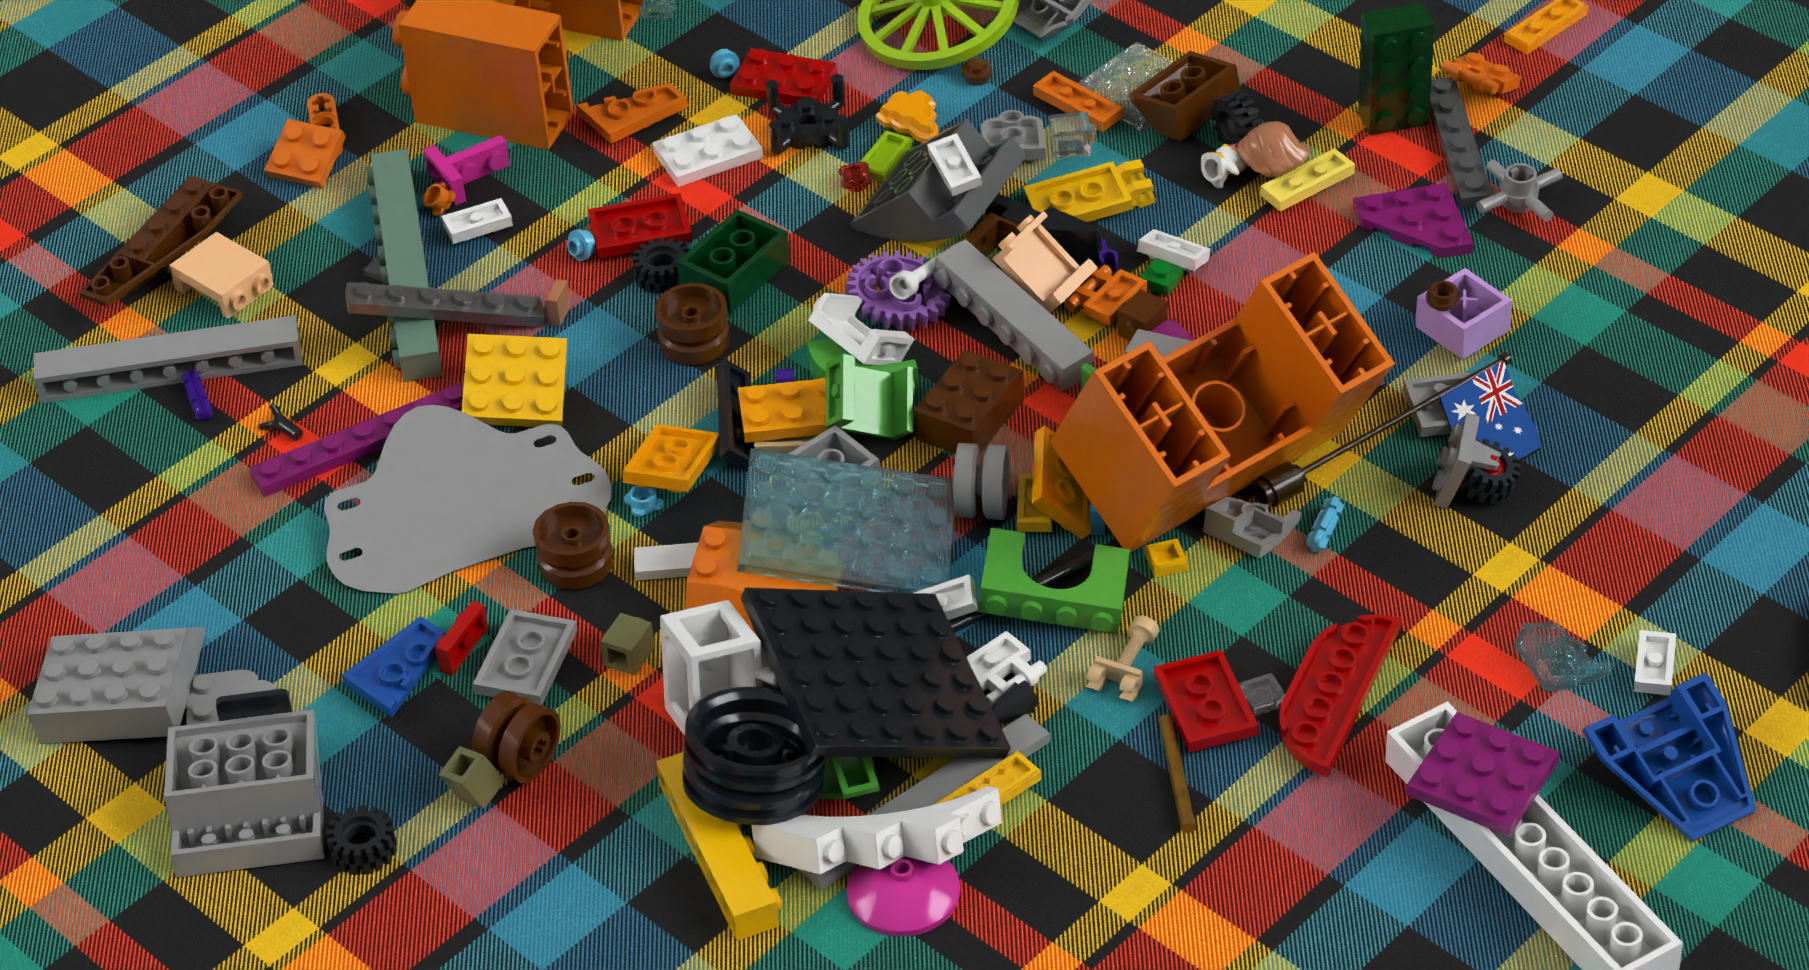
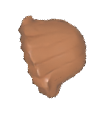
M1271 121L1254 127L1237 145V152L1240 157L1255 172L1261 173L1267 178L1272 176L1281 177L1283 174L1295 170L1297 166L1304 164V161L1311 152L1307 143L1298 142L1290 127L1279 121Z

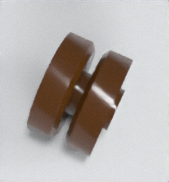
M702 283L677 285L665 291L656 301L654 311L658 327V343L662 354L669 360L683 365H699L720 357L729 347L730 328L727 321V303L724 295L715 287Z
M571 501L557 504L545 510L535 521L533 536L537 551L540 575L549 584L560 589L577 590L597 584L611 572L614 555L610 541V526L607 515L598 507L586 502Z
M503 691L486 705L480 715L473 732L471 750L484 755L495 769L500 771L505 777L518 783H529L545 770L555 753L561 730L560 717L552 708L540 703H532L527 697L514 691Z

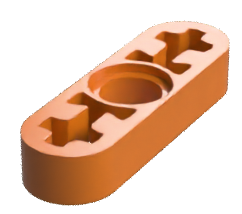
M327 93L311 96L307 101L310 124L319 126L331 125L329 128L340 130L334 97ZM325 108L326 112H319V109ZM343 145L340 149L338 156H340L343 152Z

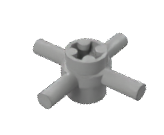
M1494 159L1487 163L1486 169L1501 182L1500 192L1476 202V207L1480 213L1503 205L1505 209L1514 213H1524L1532 210L1544 222L1552 219L1553 212L1538 199L1539 189L1562 180L1563 176L1560 169L1555 168L1537 176L1535 168L1525 163L1512 164L1506 169Z

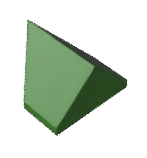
M825 757L823 791L820 799H847L880 791L870 757Z

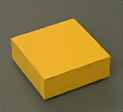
M1178 538L1144 546V555L1154 578L1188 571V560Z

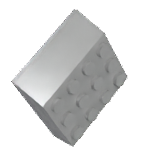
M190 627L51 636L27 713L40 744L167 736L168 727L181 726L206 634L205 628Z

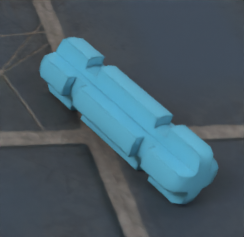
M1333 496L1332 499H1325L1307 537L1306 545L1311 548L1310 551L1313 553L1326 549L1342 514L1344 504L1336 496Z

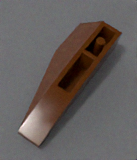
M190 175L79 292L80 297L109 306L148 284L169 268V265L188 249L206 237L243 197L242 192Z

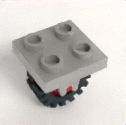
M1466 413L1461 424L1455 423L1448 440V443H1450L1449 448L1443 446L1440 451L1437 466L1441 467V470H1438L1432 485V489L1437 491L1434 502L1436 506L1448 509L1458 489L1461 492L1469 491L1467 497L1471 499L1474 495L1478 496V502L1484 503L1485 499H1488L1489 504H1495L1496 500L1500 503L1504 501L1505 497L1507 498L1520 476V464L1516 463L1517 457L1515 454L1508 455L1511 451L1507 447L1503 450L1500 449L1501 443L1496 441L1493 445H1490L1489 439H1483L1481 443L1476 439L1479 416Z

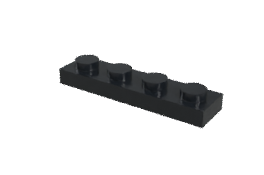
M724 358L716 366L720 457L727 463L736 465L748 472L756 464L754 442L745 443L738 387L751 386V377L748 371Z

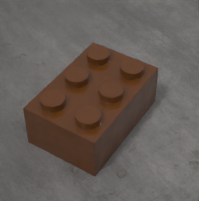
M964 350L914 409L916 440L956 454L958 443L977 444L980 452H982L1024 401L1023 370Z

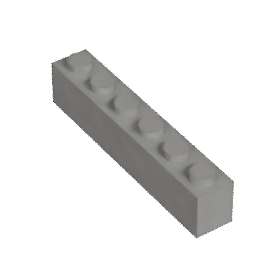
M966 239L935 256L934 277L937 284L950 292L962 307L969 309L982 325L988 326L996 333L1005 345H1009L1015 350L1025 363L1034 367L1046 382L1052 383L1059 391L1063 392L1081 381V366L1088 363L1093 366L1094 351Z

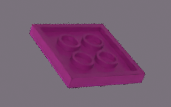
M1456 712L1407 783L1406 795L1510 837L1558 764L1560 752Z

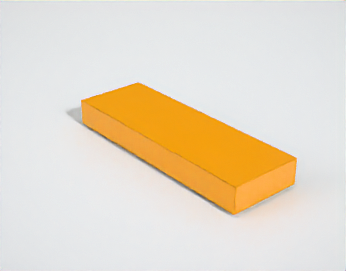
M1554 0L1504 33V42L1528 55L1588 14V5L1579 0Z

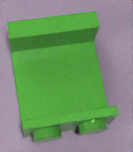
M842 354L826 363L825 427L831 428L836 425L843 431L890 440H897L912 433L915 424L913 412V394L915 392L913 367L907 366L895 373L855 366V356Z

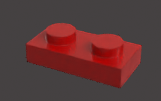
M471 601L464 612L458 614L453 626L446 635L441 636L438 640L435 653L438 658L440 672L453 676L488 631L484 604Z

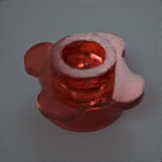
M861 161L849 164L848 166H841L838 173L843 177L842 187L851 192H859L867 188L872 182V176L868 174L869 164Z

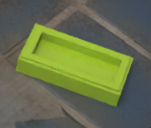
M885 131L856 166L857 175L883 182L906 152L914 147L913 138Z

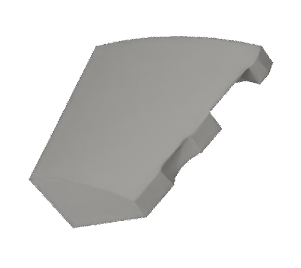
M1225 497L1206 508L1203 532L1260 558L1275 548L1300 521L1301 512L1291 509L1289 514L1283 516L1268 513L1269 505L1249 503L1242 499Z

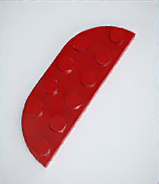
M1388 615L1357 616V621L1339 627L1337 623L1329 626L1311 643L1282 700L1279 719L1280 735L1286 749L1309 771L1326 777L1329 776L1401 629V618Z

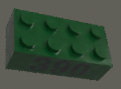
M1423 2L1362 13L1358 114L1369 135L1429 124L1435 24Z

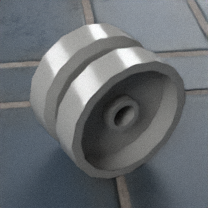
M958 443L952 480L955 518L974 519L979 510L980 498H982V510L986 519L1005 520L1009 491L1008 445L989 444L985 450L983 465H981V452L977 444Z

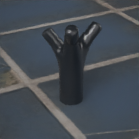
M271 404L269 408L274 415V420L261 423L259 425L260 430L278 429L294 441H298L303 435V430L281 413L279 406Z

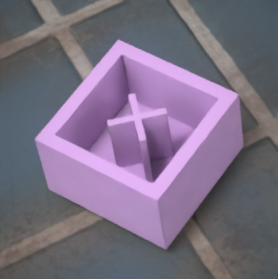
M1466 268L1444 280L1453 283L1460 294L1459 304L1455 308L1448 311H1438L1431 308L1426 302L1427 291L1417 297L1415 327L1462 360L1510 331L1512 300Z

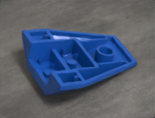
M1707 672L1677 685L1665 700L1621 720L1613 714L1582 730L1601 762L1691 842L1739 821L1756 811L1726 701Z

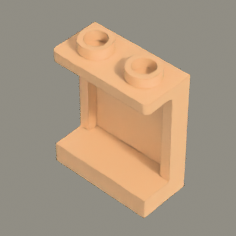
M1043 211L1036 218L1030 214L1016 227L1020 231L1017 236L1011 232L998 244L1002 250L993 260L1009 278L1051 313L1098 267L1090 259H1087L1080 266L1041 225V222L1048 216Z
M218 232L212 234L169 265L175 290L182 294H185L192 288L199 290L219 302L222 315L227 319L274 285L269 261Z

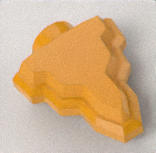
M923 90L910 94L903 91L894 93L875 116L876 121L884 128L895 130L903 136H911L920 143L939 134L938 125L935 123L937 119L936 112L934 111L936 104L931 96L924 93Z

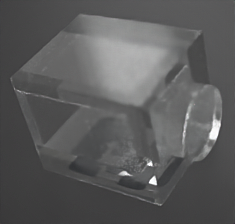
M1087 112L1050 115V140L1054 159L1091 156V143L1096 142L1095 124H1089Z

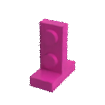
M501 135L448 157H444L435 145L423 149L427 174L435 183L440 184L444 182L448 185L447 189L449 191L455 192V199L452 202L455 206L466 202L464 184L510 166L507 141Z

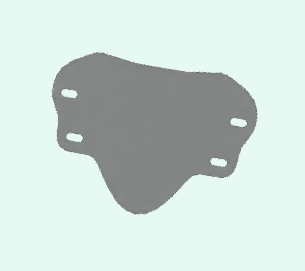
M439 405L418 406L406 412L394 424L386 439L373 476L365 482L334 491L326 498L324 511L330 529L326 552L327 563L333 575L345 586L366 592L407 593L453 571L535 546L533 536L535 521L545 510L557 504L571 501L586 502L604 512L611 500V482L603 467L583 454L575 445L569 433L559 425L544 424L518 433H504L473 416L450 407ZM547 436L556 437V441L543 447L534 446V442ZM588 473L594 475V479L590 482L580 485L572 484V479ZM358 498L361 501L360 505L346 510L338 509V505L341 502ZM355 548L363 551L362 555L343 561L339 558L341 553Z

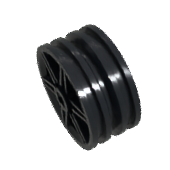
M766 687L725 689L701 699L691 708L687 715L682 785L688 798L697 807L716 818L746 825L777 824L805 814L819 801L823 791L826 756H810L781 690Z

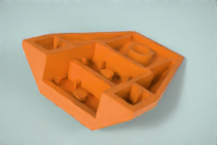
M716 521L703 527L686 581L685 610L729 600L752 631L756 633L741 601V595L745 587L838 591L845 562L842 559L753 524Z

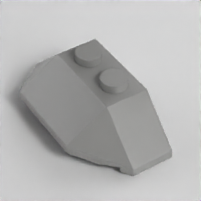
M1019 0L1018 10L1013 23L1044 41L1072 27L1092 0Z

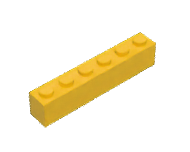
M684 752L656 761L660 787L736 940L739 941L779 927L778 910L783 908L780 895L775 887L769 888L767 884L769 883L767 870L762 861L756 862L754 858L756 853L750 836L743 837L741 833L742 824L716 818L701 810L688 798L682 785Z

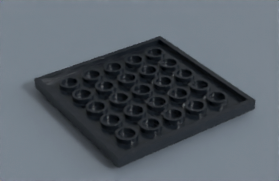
M745 587L741 595V601L757 637L761 641V646L810 756L1006 758L1011 747L936 594Z

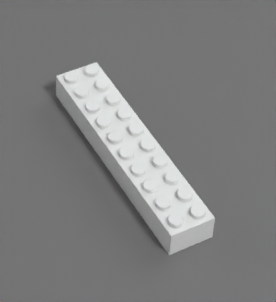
M1448 701L1387 731L1385 762L1406 784L1410 781L1457 712ZM1538 794L1510 837L1425 803L1582 970H1679L1683 942Z

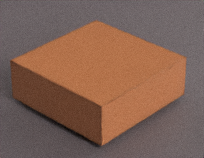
M557 279L546 298V307L550 324L561 326L572 304L568 281Z

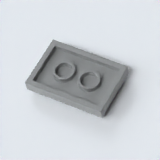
M510 609L473 682L474 694L495 697L503 691H514L527 697L532 703L543 704L578 631L576 621Z

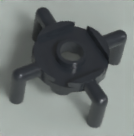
M835 74L831 77L832 100L827 104L816 102L812 97H802L798 99L796 104L785 107L779 101L778 82L776 80L766 82L768 111L777 116V121L769 123L771 151L773 154L780 155L790 147L805 149V145L815 144L816 148H821L828 144H832L840 149L848 148V118L845 115L838 114V110L845 105L842 75Z

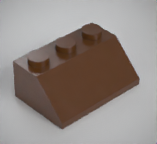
M1189 51L1131 92L1129 99L1157 134L1182 141L1212 119L1211 115L1214 113L1211 111V107L1214 106L1213 102L1216 99L1241 90L1236 64Z

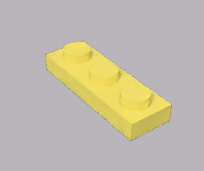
M1334 148L1296 167L1295 170L1261 185L1260 196L1281 212L1355 174V163Z

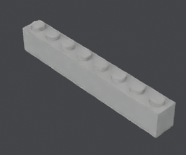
M296 315L39 352L34 353V382L41 404L183 383L182 374L190 372L192 369L199 372L200 380L300 366L303 365L301 337Z

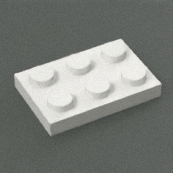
M737 114L652 143L653 153L678 187L763 158V148Z

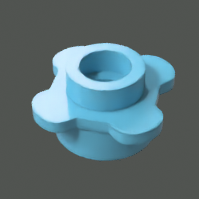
M635 485L624 497V502L631 506L632 515L636 517L650 514L654 510L662 509L664 506L663 500L657 497L655 487L640 488Z

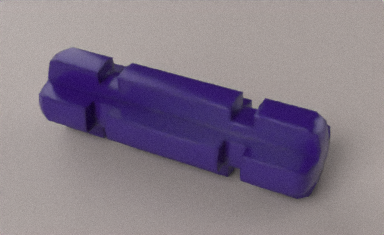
M193 369L190 372H184L181 378L191 407L194 410L195 418L198 421L211 419L213 416L212 407L208 401L203 383L200 380L199 372Z

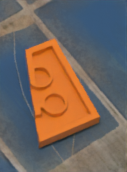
M671 83L637 90L633 93V97L617 100L615 96L603 98V104L590 107L587 102L577 104L578 115L610 144L688 108L687 97Z

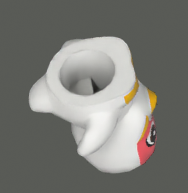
M1223 144L1215 152H1206L1202 155L1201 172L1215 188H1223L1224 181L1229 174L1238 176L1239 172H1243L1249 166L1238 154V144Z

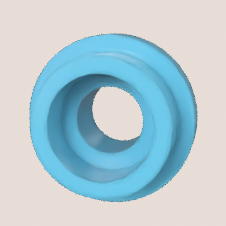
M728 49L716 51L710 60L712 74L721 79L733 76L740 67V60L737 54Z
M576 229L571 231L568 236L567 249L576 260L585 261L595 253L596 243L589 231Z

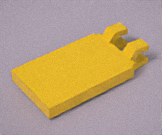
M1141 159L1123 162L1117 167L1114 161L1023 186L1024 196L1030 208L1043 212L1051 206L1086 222L1133 210L1135 206L1142 208L1156 203L1152 193L1154 186L1150 178L1146 179L1143 174L1145 170Z

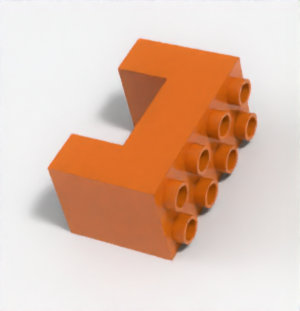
M416 0L409 11L401 10L397 14L392 31L394 44L403 48L405 66L401 76V89L404 95L411 96L415 122L488 138L501 135L508 142L549 150L574 113L563 29L623 41L646 8V0Z
M1313 252L1261 280L1236 318L1183 347L1161 357L1151 341H1148L1093 371L1051 438L1050 444L1122 548L1130 549L1131 553L1205 511L1208 506L1225 497H1230L1253 484L1264 473L1286 461L1291 462L1341 434L1389 373L1395 362L1318 255Z

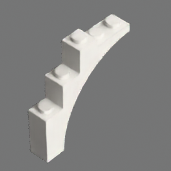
M985 786L956 799L907 811L847 817L801 815L777 824L751 825L756 853L755 858L822 874L846 861L879 870L903 857L939 865L964 852L963 843L1001 824L1002 818L998 788Z

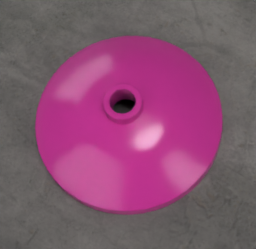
M903 857L880 870L857 864L852 870L847 883V899L853 915L869 929L890 936H913L938 927L952 915L960 898L959 877L949 860L937 865Z

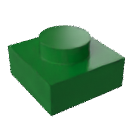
M1155 258L1139 277L1147 280L1148 290L1168 297L1184 278V268Z

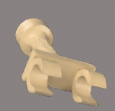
M1136 616L1128 628V635L1131 639L1118 661L1115 662L1097 656L1094 664L1090 666L1087 672L1086 679L1090 681L1086 687L1100 691L1106 679L1120 683L1119 690L1123 692L1119 698L1133 702L1143 686V670L1131 667L1142 646H1149L1156 639L1159 633L1158 624L1147 616Z

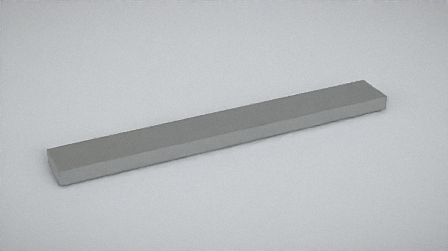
M1027 713L1002 729L1011 747L1006 757L1017 750L1025 757H1028L1050 742V733ZM956 758L869 815L901 812L931 806L1005 758ZM846 861L822 874L798 870L816 887L823 890L851 872L857 864Z

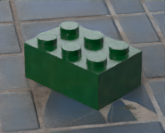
M736 209L677 261L679 285L702 283L715 287L724 295L728 313L732 314L790 262L788 231Z

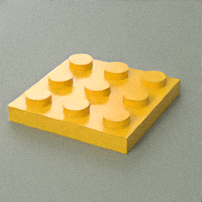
M468 334L462 412L473 416L487 425L537 427L544 424H556L562 427L567 338Z

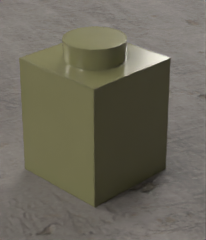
M620 613L600 640L603 665L635 676L655 648L652 622Z
M461 746L458 747L438 774L461 801L482 809L486 808L505 782V779L484 755Z

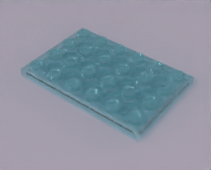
M751 448L748 460L737 571L873 592L914 593L947 582L950 575L954 516L953 479Z

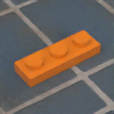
M1052 71L1033 85L1034 96L1101 132L1106 131L1123 118V107L1055 71Z

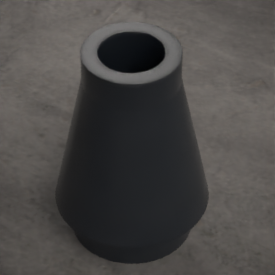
M1023 680L1019 684L1014 682L990 706L999 725L1018 719L1026 713L1028 715L1034 713V708L1040 705L1032 687Z

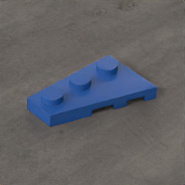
M422 616L418 617L342 674L344 685L392 718L437 656L435 653L436 644L441 636H445V632Z

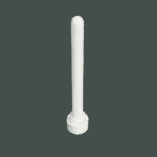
M935 257L913 272L903 270L894 275L889 281V288L892 294L902 300L915 294L919 283L935 273Z

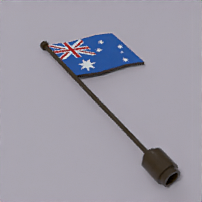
M1507 352L1499 354L1498 359L1302 469L1298 465L1286 461L1264 473L1253 484V492L1259 503L1273 507L1282 504L1304 491L1305 474L1440 400L1450 431L1455 423L1461 424L1466 413H1470L1480 417L1476 439L1480 443L1483 439H1489L1490 445H1493L1495 441L1501 443L1499 448L1502 450L1505 447L1510 449L1511 451L1508 455L1515 454L1517 457L1516 463L1529 457L1541 449V443L1535 424L1516 394L1506 366L1512 363L1510 355Z

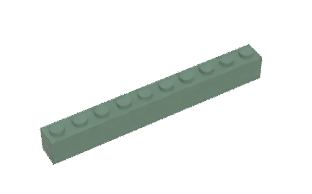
M408 148L370 154L372 167H366L370 186L371 204L377 205L372 206L374 225H379L374 226L377 245L383 244V246H377L380 265L386 264V266L380 267L383 285L429 287ZM387 316L389 327L395 326V328L389 329L392 348H398L397 350H392L395 370H402L403 381L443 376L434 319Z

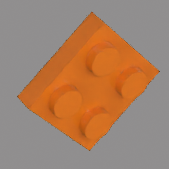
M287 119L264 171L267 177L323 189L346 136L343 130Z

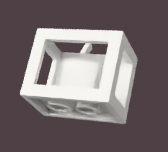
M729 600L660 615L665 709L684 736L687 711H690L697 702L710 694L736 687H766L781 690L761 646L760 639Z

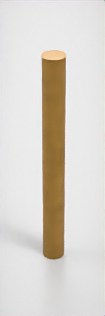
M1164 714L1159 717L1158 722L1180 827L1183 833H1192L1195 831L1196 825L1173 717L1169 714Z

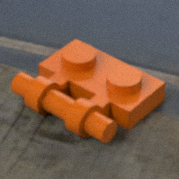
M1468 53L1454 59L1453 62L1445 60L1441 66V70L1448 73L1451 79L1457 82L1465 81L1471 84L1474 90L1481 93L1488 92L1493 95L1496 92L1504 94L1517 89L1521 76L1512 73L1509 67L1488 62L1483 55L1478 53Z
M1103 265L1099 270L1096 269L1086 279V282L1069 296L1064 305L1069 311H1074L1078 306L1083 307V315L1111 326L1117 320V311L1123 303L1129 301L1140 289L1147 291V280L1122 269L1112 276L1111 268Z

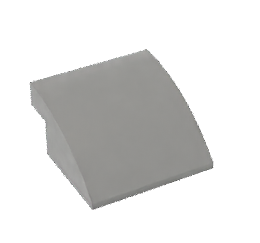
M314 709L168 727L164 799L172 830L171 859L176 878L325 859L322 784Z

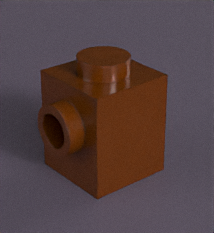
M1140 289L1129 301L1123 303L1117 311L1118 336L1131 341L1137 329L1151 332L1159 324L1168 320V302Z

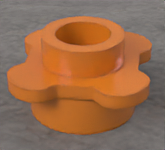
M444 182L431 185L423 196L425 207L431 209L432 215L435 217L441 216L455 199V192L449 191L447 189L448 185Z

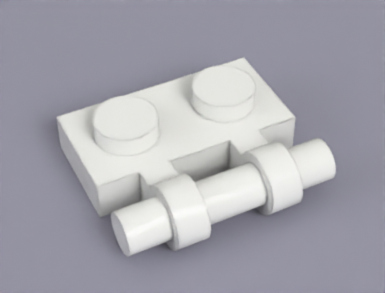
M1007 631L967 656L982 690L984 691L988 688L992 691L986 695L990 705L1014 682L1019 684L1025 680L1032 687L1039 682V677L1047 673V667L1042 661L1039 660L1033 665L1027 663L1031 660L1030 649ZM1011 672L1016 675L1007 682L1002 679Z

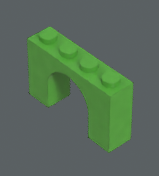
M998 528L990 529L977 612L1118 634L1130 549L1095 544L1091 573L1086 581L1073 588L1053 589L1033 581L1022 567L1021 560L1026 533Z

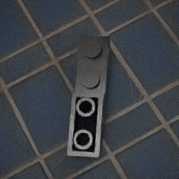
M997 194L986 209L987 216L993 213L1018 224L1024 221L1030 214L1036 218L1042 213L1000 194ZM1051 206L1044 210L1048 216L1041 222V225L1070 256L1099 257L1100 252H1102L1099 227Z

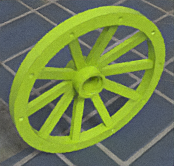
M862 0L858 10L857 24L865 47L878 60L902 69H938L973 58L995 44L1013 23L1018 10L1019 0H1004L1003 2L996 0H895L880 4L882 0ZM954 4L992 10L999 13L992 23L983 29ZM908 8L878 32L873 33L872 20L874 16ZM918 14L901 50L894 49L882 42ZM949 14L974 34L975 37L960 45L949 48L943 18ZM927 20H934L940 51L912 52Z

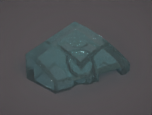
M1554 622L1522 623L1514 647L1544 692L1579 687L1611 674L1613 665L1608 660L1597 663L1586 655L1588 646L1570 637L1564 629Z

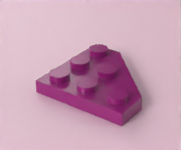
M1446 183L1353 198V209L1363 229L1371 232L1376 228L1390 233V239L1411 247L1419 244L1429 248L1430 254L1440 258L1473 253L1474 242Z

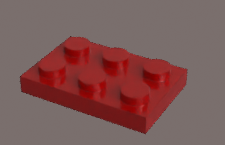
M751 48L730 83V93L767 100L766 82L776 80L778 82L780 103L793 105L802 97H812L816 102H821L831 84V77L837 74V64L821 59H811Z
M681 193L587 209L599 259L634 253L636 249L639 250V245L642 243L648 246V240L653 239L654 242H659L658 238L664 237L666 242H668L669 237L675 238V244L679 240L684 243L693 242L692 231Z
M1222 650L1153 667V677L1189 753L1258 735L1259 725Z

